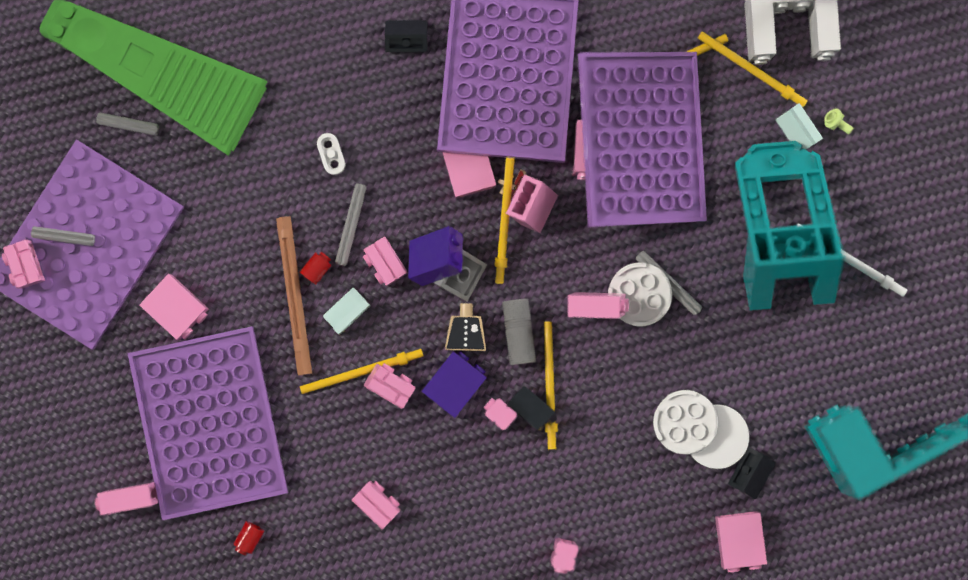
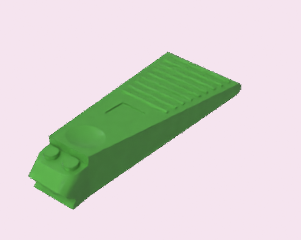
M54 0L40 25V33L43 37L72 52L228 156L231 151L234 152L267 89L265 86L268 81L66 0Z

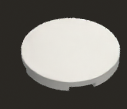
M638 262L623 267L613 277L608 293L626 294V299H629V311H626L625 315L620 319L633 326H647L659 321L667 313L672 302V287L668 277L658 267L649 263Z
M681 390L669 394L659 404L654 414L653 424L657 438L667 449L678 454L687 455L702 451L713 441L718 429V417L714 406L706 397L695 391Z
M713 405L718 417L717 433L713 441L705 449L690 455L698 463L706 467L720 469L729 467L741 459L748 447L749 431L745 420L737 411L724 405Z

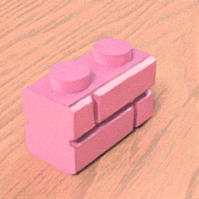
M386 237L381 238L364 249L366 254L363 258L369 267L373 265L377 273L374 275L380 285L385 283L386 286H389L408 274Z
M23 240L3 248L2 259L6 266L9 265L11 271L9 279L13 286L16 285V288L23 289L45 281L31 240Z
M385 363L383 366L376 364L365 381L364 386L403 409L415 390V386L411 384L413 380L403 374L400 377L393 373L395 369Z
M491 398L484 407L487 410L485 415L504 430L516 418L517 413L510 407H506L507 404L500 398L496 400Z
M370 480L352 501L383 529L400 512L401 509L398 507L400 503L393 496L388 498L383 493L385 489L377 481L373 483Z
M561 538L555 539L554 551L550 560L556 572L567 574L568 571L574 569V558L577 556L578 546L574 541Z

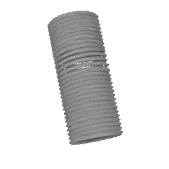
M529 299L502 302L510 365L536 362L532 326H528L531 325Z

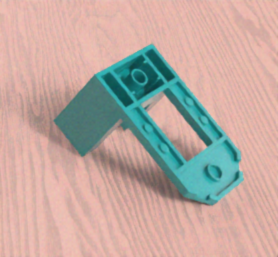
M797 141L753 144L748 149V153L735 162V171L748 233L743 278L750 310L771 309L775 279L808 276L814 305L835 303L844 256L823 165L819 154L814 151L810 153L802 148L803 145ZM802 179L812 225L770 228L761 182Z
M836 404L826 410L827 414L822 417L816 415L807 420L809 424L804 426L841 493L857 499L868 495L968 439V413L959 417L955 422L947 425L942 423L934 428L935 432L929 435L925 433L915 438L916 442L910 446L908 443L897 448L898 452L892 456L884 454L858 407H839Z

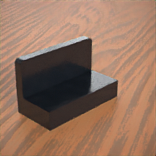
M427 20L385 21V52H428Z
M525 386L508 402V406L537 431H540L547 422L552 425L557 420L556 412Z
M748 447L728 484L757 499L776 462Z

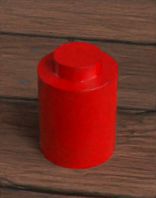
M315 252L301 269L300 273L317 285L332 266L329 263L331 259L323 252H320L319 255Z
M246 521L233 543L236 546L235 550L245 556L247 553L252 554L264 530Z

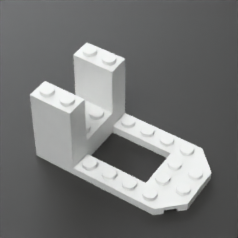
M744 0L749 62H754L755 65H764L776 54L774 14L784 13L785 10L793 9V12H804L808 8L811 58H818V61L831 60L830 57L835 56L841 50L837 0Z

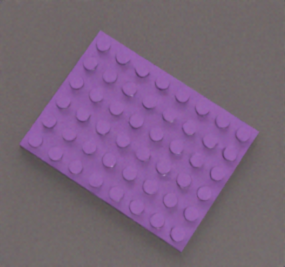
M451 0L437 152L503 158L513 157L515 159L565 163L578 0Z
M697 52L579 53L588 227L707 221Z
M76 139L9 244L12 245L27 239L32 241L45 281L23 289L16 288V285L13 286L9 279V274L11 273L9 265L6 266L1 256L0 292L94 350L179 217L184 206ZM35 226L92 234L95 236V243L93 246L32 238L31 230Z
M253 326L127 353L162 520L288 493Z

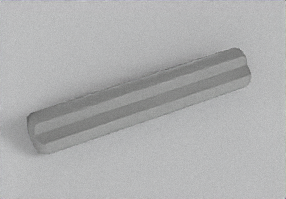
M98 113L96 123L100 125L155 136L159 132V125L155 123L105 113Z
M35 226L31 230L32 238L93 246L95 243V236L92 234Z

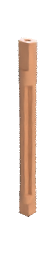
M291 216L276 218L297 373L298 375L312 374Z

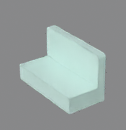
M800 103L776 119L777 124L788 140L797 141L803 145L802 148L805 150L823 139Z
M352 288L323 317L340 335L371 305L355 288Z

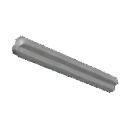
M355 184L335 261L338 265L346 266L366 192V186L363 184Z
M645 251L637 255L636 260L638 262L652 264L665 273L672 287V295L693 315H697L702 310V306Z

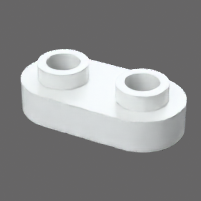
M322 134L317 140V147L324 168L329 174L338 175L345 169V160L339 142L333 134ZM327 141L332 142L331 148H325L324 145ZM333 161L339 163L337 168L331 167Z

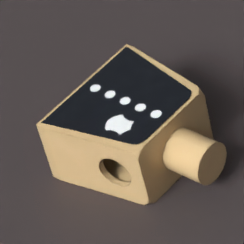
M460 303V316H451L445 350L486 351L481 316H473V304Z

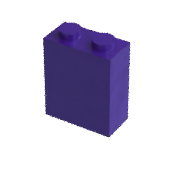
M448 226L410 240L408 279L424 286L462 273L463 234Z
M453 351L421 391L454 418L487 378L484 376L486 371L477 364L474 367L467 362L469 358L461 351L457 354Z

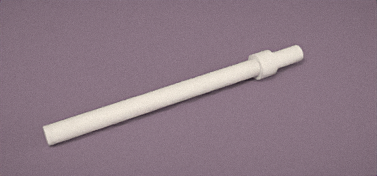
M842 250L843 261L878 281L880 286L885 289H891L904 297L907 289L894 282L892 277L884 276Z

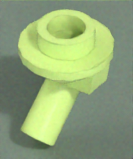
M833 109L825 116L824 123L827 128L835 130L838 127L848 135L854 129L842 120L845 115L839 109Z

